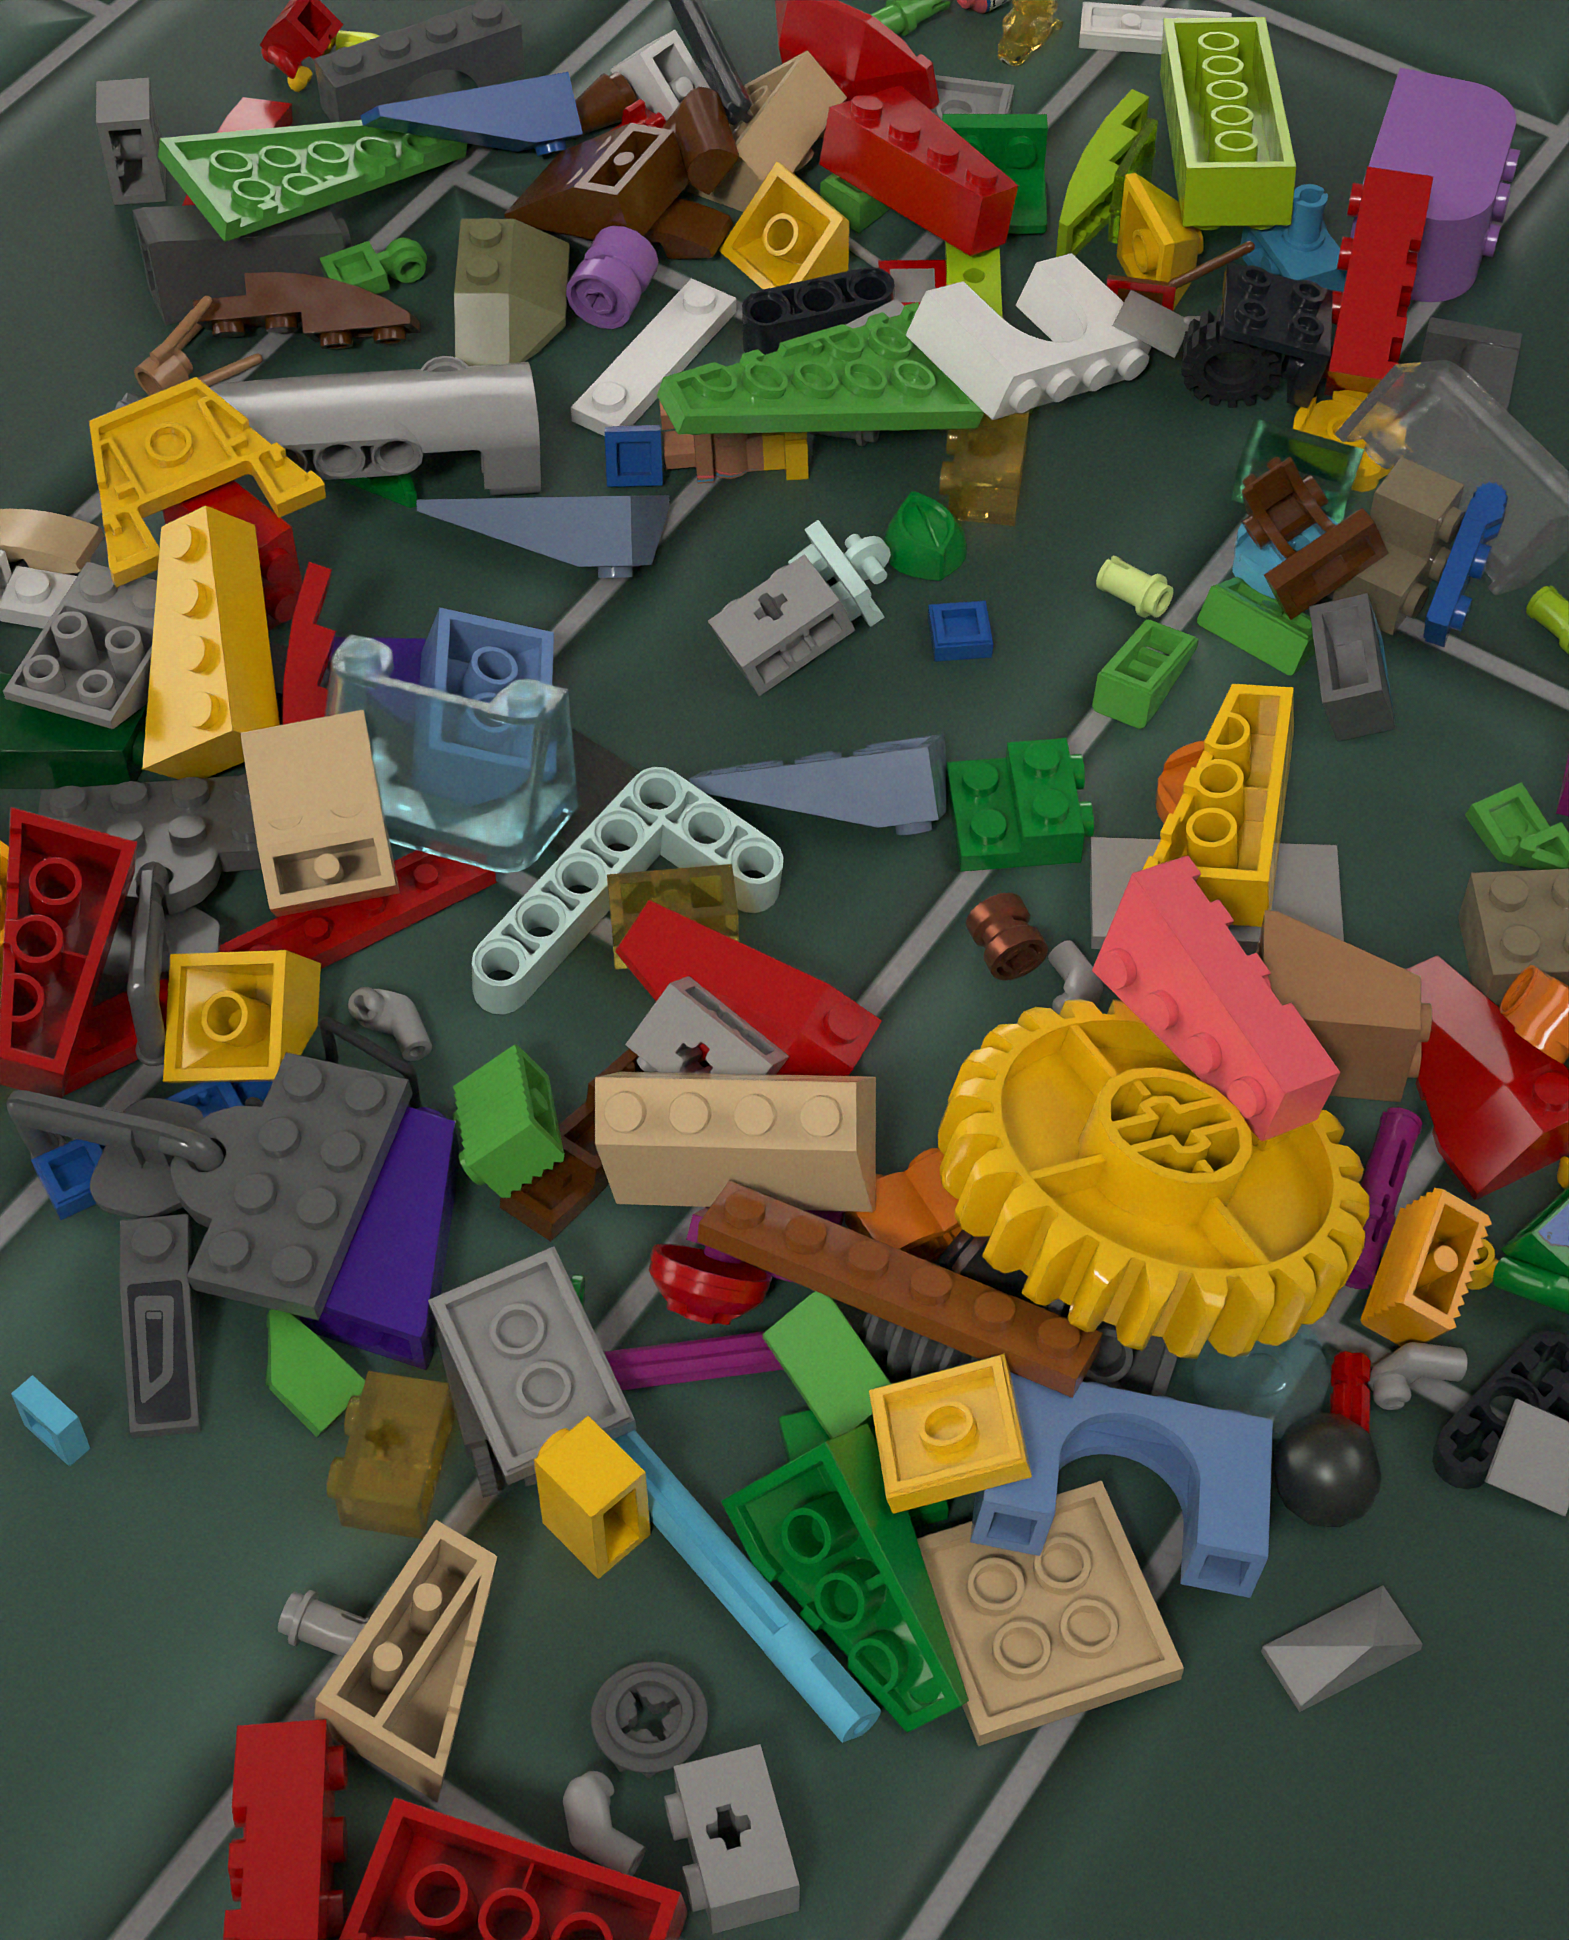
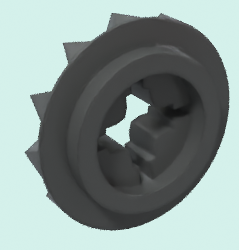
M661 1662L636 1663L614 1673L599 1689L591 1712V1726L599 1752H603L620 1772L627 1769L642 1773L649 1780L658 1772L669 1769L674 1770V1766L684 1764L695 1751H701L708 1724L706 1700L697 1683L681 1669ZM638 1698L643 1707L647 1706L652 1714H659L663 1711L666 1713L670 1712L662 1719L663 1741L660 1742L657 1736L653 1737L647 1729H641L637 1732L630 1731L638 1724L635 1699Z

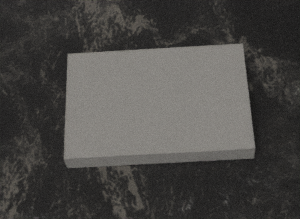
M551 1247L428 1300L437 1325L508 1485L535 1474L534 1459L537 1458L538 1452L546 1440L560 1429L568 1428L571 1430L587 1416L612 1439L637 1429L633 1414L555 1247Z

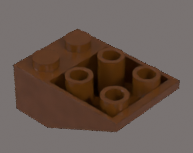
M629 123L561 151L505 212V219H516L536 229L593 240L602 229L610 226H624L644 236L689 184L674 130Z

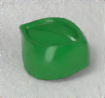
M916 491L910 492L890 521L884 537V542L890 548L891 555L888 561L890 565L900 573L911 577L941 581L957 570L967 556L968 546L961 523L938 501Z

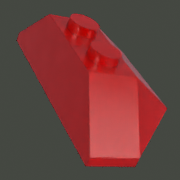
M775 0L778 46L782 64L808 50L846 95L847 98L844 102L852 100L855 96L870 95L901 85L928 109H934L940 103L933 62L922 54L916 57L901 37L874 16L838 0Z

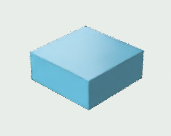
M33 1375L11 1393L24 1426L69 1467L91 1449L79 1417Z

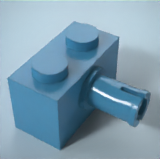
M1304 184L1294 190L1291 225H1275L1265 230L1243 226L1241 244L1251 241L1255 245V249L1252 252L1242 256L1248 266L1261 267L1272 274L1298 281L1309 280L1323 288L1344 292L1347 271L1337 270L1340 248L1328 233L1323 221L1324 209L1328 200V194H1324V189L1314 184Z

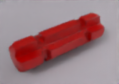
M1341 1351L1334 1356V1362L1331 1365L1333 1394H1331L1330 1413L1345 1416L1364 1428L1370 1435V1389L1368 1388V1381H1370L1371 1361L1362 1352L1351 1353Z

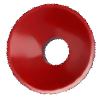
M657 1244L653 1246L649 1272L657 1289L667 1301L666 1308L670 1311L676 1312L687 1319L705 1324L730 1325L732 1319L748 1313L765 1300L772 1277L757 1266L742 1261L740 1264H733L715 1260L706 1256L703 1253L704 1249L677 1244Z

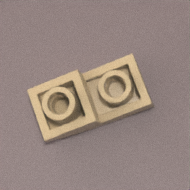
M0 509V550L6 552L8 562L10 563L24 559L29 568L74 575L81 572L86 562L91 561V556L105 537L100 527L69 516L30 509Z

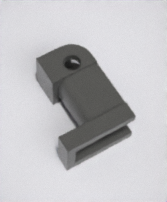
M1430 317L1418 372L1456 378L1455 384L1447 382L1432 451L1468 458H1481L1490 455L1497 449L1504 418L1510 402L1522 333Z

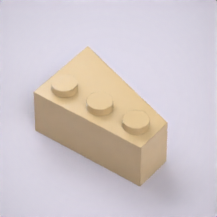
M435 1520L317 1696L314 1720L327 1719L330 1733L334 1740L438 1803L498 1556Z

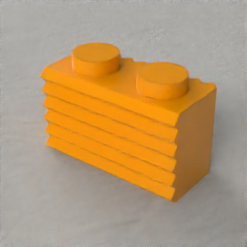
M1434 1188L1433 1192H1427L1426 1196H1420L1419 1200H1413V1203L1407 1204L1406 1208L1400 1207L1360 1319L1362 1325L1400 1347L1410 1342L1427 1343L1457 1328L1454 1319L1461 1316L1458 1307L1465 1304L1462 1296L1469 1293L1466 1284L1473 1281L1470 1273L1477 1270L1474 1261L1480 1259L1477 1250L1484 1247L1481 1239L1488 1236L1485 1228L1492 1225L1489 1216L1446 1190Z

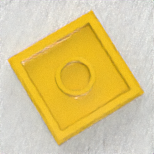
M1004 1354L869 1390L886 1499L893 1514L1032 1477L1012 1377Z

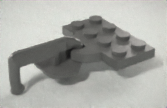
M246 773L239 776L186 777L180 780L144 783L129 781L117 785L64 786L58 789L41 790L38 815L137 842L135 873L101 979L114 983L128 982L127 995L138 1041L135 1051L137 1058L147 1066L164 1064L166 1033L159 1004L160 980L169 979L170 954L220 952L221 932L218 921L197 909L194 905L202 902L216 888L222 872L262 869Z
M286 1052L262 1107L233 1106L213 1112L205 1118L201 1111L194 1106L160 1098L142 1099L128 1106L123 1112H118L27 1090H14L7 1098L6 1104L8 1113L22 1141L31 1152V1159L66 1144L62 1136L105 1145L90 1180L91 1194L96 1204L102 1210L111 1214L138 1219L166 1216L184 1207L197 1223L208 1227L187 1275L192 1290L319 1320L413 1093L408 1079Z

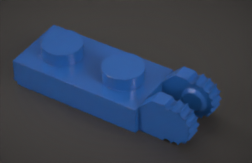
M1489 481L1486 484L1482 483V486H1477L1476 492H1473V498H1471L1426 616L1423 634L1426 642L1445 647L1451 629L1462 631L1473 600V598L1464 595L1471 577L1481 580L1492 550V546L1483 543L1497 538L1502 522H1504L1508 495H1506L1507 490L1502 488L1503 485L1499 486L1497 482L1490 483Z

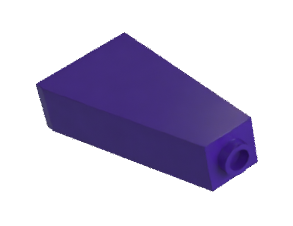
M407 1106L319 1320L300 1316L301 1322L312 1332L427 1370L432 1360L435 1328L437 1325L428 1300L441 1295L460 1162L455 1121L447 1119L442 1113L431 1108L420 1107L414 1109Z

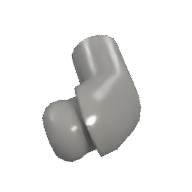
M1067 940L1058 944L1050 952L1048 960L1065 981L1063 986L1065 992L1053 1000V1010L1059 1015L1065 1000L1075 999L1091 1001L1098 1008L1103 993L1102 980L1092 971L1093 966L1073 941Z
M361 987L351 994L348 1001V1009L351 1016L360 1025L368 1029L393 1035L405 1060H420L431 1052L432 1043L417 1008L410 998L396 992L372 989L370 987Z
M1418 1342L1406 1343L1373 1366L1370 1373V1381H1368V1388L1373 1391L1374 1402L1379 1407L1386 1410L1399 1409L1411 1398L1409 1385L1421 1377L1456 1382L1462 1380L1467 1370V1355L1462 1348Z
M588 1771L580 1777L571 1780L564 1793L563 1807L572 1846L603 1867L633 1876L644 1858L646 1847L612 1827L609 1808L611 1803L610 1796L614 1794L612 1782L606 1775L598 1771Z

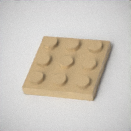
M1102 1480L1056 1495L1055 1516L1040 1556L971 1543L972 1521L917 1539L969 1699L962 1707L978 1746L1181 1680L1184 1667Z

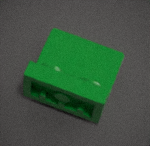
M942 114V121L1018 185L1008 233H1046L1047 205L1044 169L1048 133L1047 114Z

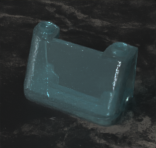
M350 635L331 658L324 717L364 710L390 843L494 872H518L531 866L578 808L568 690L543 684L534 679H520L501 690L490 703L390 678L389 676L394 669L392 650L387 645L372 638Z

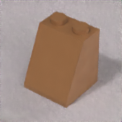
M1265 910L1256 953L1271 972L1268 978L1272 992L1282 1006L1292 1002L1339 1069L1340 1074L1329 1096L1401 1102L1407 1078H1418L1421 1064V1042H1428L1431 1032L1432 1005L1431 1003H1421V976L1283 913Z

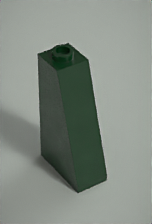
M0 672V789H58L64 786L90 787L117 785L129 781L137 782L143 770L147 706H143L117 727L111 729L5 699L3 690L13 675Z

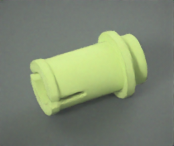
M1114 555L1111 556V560L1107 559L1102 565L1096 580L1098 589L1107 591L1135 606L1137 615L1144 618L1150 615L1156 618L1161 616L1168 608L1173 597V587L1167 584L1165 576L1158 573L1151 576Z

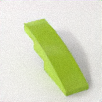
M1131 89L1104 119L1084 149L1068 184L1059 220L1056 257L1071 253L1074 256L1077 255L1121 211L1125 175L1134 173L1137 144L1145 138L1149 96Z

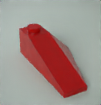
M651 900L645 904L615 950L616 954L655 1001L659 999L670 983L690 976L789 1056L776 1075L849 1076L882 1020L830 984ZM705 1044L697 1047L702 1051L701 1057L705 1061L710 1049Z
M1438 955L1406 969L1421 976V1003H1431L1432 1005L1431 1032L1429 1041L1421 1042V1064L1419 1075L1416 1079V1086L1421 1101H1426L1434 1125L1432 1135L1439 1154L1473 1199L1478 1200L1559 1161L1561 1157L1569 1156V1070L1567 1067L1518 1035L1514 1031L1516 1027L1500 1013L1499 1007Z

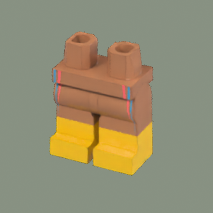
M660 402L662 430L675 429ZM676 431L662 432L665 469L696 467L698 484L713 483L714 476L733 479L741 477L747 472L783 469L786 472V480L809 479L807 432L700 435L677 434Z

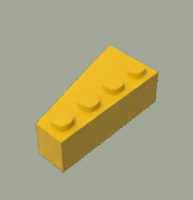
M1231 685L1204 741V751L1196 768L1191 767L1183 784L1184 793L1174 813H1169L1160 831L1161 840L1153 856H1148L1142 869L1189 856L1201 873L1195 882L1209 902L1221 901L1234 920L1231 925L1262 927L1265 910L1271 911L1294 736V687Z

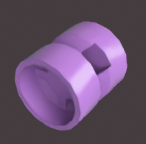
M610 226L602 229L596 235L585 254L584 260L578 265L567 284L566 297L569 305L579 317L596 327L614 329L623 326L629 320L640 301L641 294L647 289L657 271L659 261L656 250L645 237L627 227Z

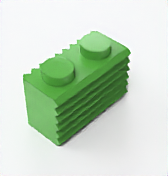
M514 1044L453 1086L456 1092L454 1096L457 1100L455 1104L458 1109L453 1113L452 1117L463 1139L461 1143L465 1148L459 1153V1160L464 1171L474 1183L479 1186L486 1183L501 1198H510L511 1191H521L522 1184H531L533 1176L542 1177L543 1169L553 1170L554 1162H563L564 1150L549 1075L517 1044Z

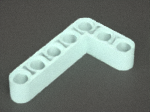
M664 767L644 769L627 784L479 943L472 957V990L475 1001L482 1009L492 1014L504 1015L520 1008L659 855L666 858L733 907L748 913H758L767 910L774 905L779 896L783 869V854L780 847L769 837L676 772ZM657 802L668 807L658 810L651 809L646 804ZM708 836L715 839L716 842L702 844L695 841L694 838ZM620 843L629 846L630 849L613 851L607 848V846ZM757 870L763 873L765 877L759 879L749 878L742 872ZM575 885H585L592 890L588 893L577 894L569 891L568 888ZM544 927L552 930L553 933L545 937H536L529 934L528 931L533 928ZM497 970H506L514 974L513 977L504 981L493 980L487 975Z

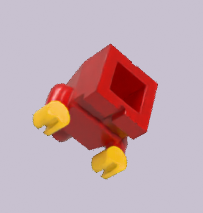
M290 0L260 43L262 47L261 54L266 62L274 64L288 76L287 81L293 91L300 92L307 86L313 75L308 67L301 64L302 61L309 56L314 60V58L328 54L336 44V35L343 26V23L320 0Z

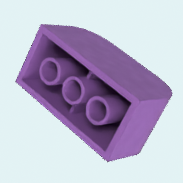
M1400 67L1369 167L1434 176L1421 247L1417 257V270L1411 300L1421 302L1446 301L1456 298L1469 290L1477 278L1483 255L1489 257L1494 255L1501 225L1492 224V221L1503 223L1511 192L1509 191L1511 184L1502 183V181H1513L1520 155V150L1510 148L1516 126V114L1510 102L1492 88L1470 81ZM1354 217L1351 238H1354L1358 217Z

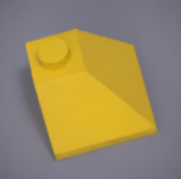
M1137 173L1126 174L1116 256L1127 277L1169 282L1171 279L1195 268L1197 256L1203 252L1201 229H1197L1194 226L1183 227L1180 205L1177 200ZM1191 282L1176 289L1174 309Z
M287 950L170 954L163 1082L274 1081L286 1052L301 1055L318 1027L321 963Z

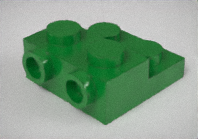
M1067 738L1007 742L1006 758L946 762V785L960 872L1081 862L1084 838L1093 837L1094 816L1091 801H1079L1077 790H1083L1085 786L1084 762L1082 754H1070Z

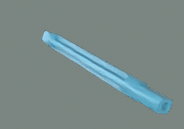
M633 1430L613 1439L646 1472L649 1519L754 1639L767 1657L837 1738L843 1743L864 1735L881 1714L878 1706L781 1598L639 1434Z

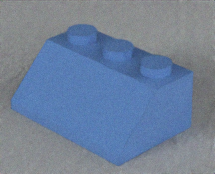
M439 607L421 654L413 790L472 802L547 777L550 761L554 632Z

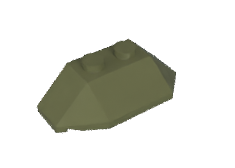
M461 219L454 289L455 357L464 361L468 366L521 363L537 354L566 326V288L569 277L570 244L516 219Z

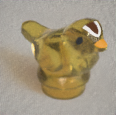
M1011 0L1013 8L1003 19V37L998 44V59L1001 62L1010 66L1022 65L1032 51L1041 48L1056 29L1062 28L1063 21L1054 17L1059 5L1056 0Z

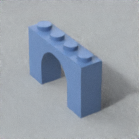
M1011 1373L1032 1477L975 1493L971 1543L1040 1556L1055 1516L1059 1470L1069 1462L1084 1456L1097 1454L1116 1455L1137 1461L1153 1470L1171 1487L1180 1503L1184 1524L1180 1584L1251 1598L1267 1562L1269 1552L1272 1419L1247 1415L1237 1410H1222L1177 1401L1167 1396H1152L1112 1388L1096 1382H1082L1072 1398Z

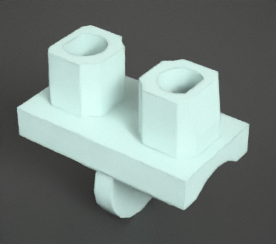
M819 520L805 528L804 530L812 544L788 561V564H791L805 554L825 582L834 577L837 583L830 588L840 600L850 621L862 615L871 627L885 618L870 597L872 593L864 581L870 579L872 583L879 584L886 579L887 572L884 570V567L891 555L887 544L877 536H869L862 539L858 534H852L845 540V546L848 550L843 554Z

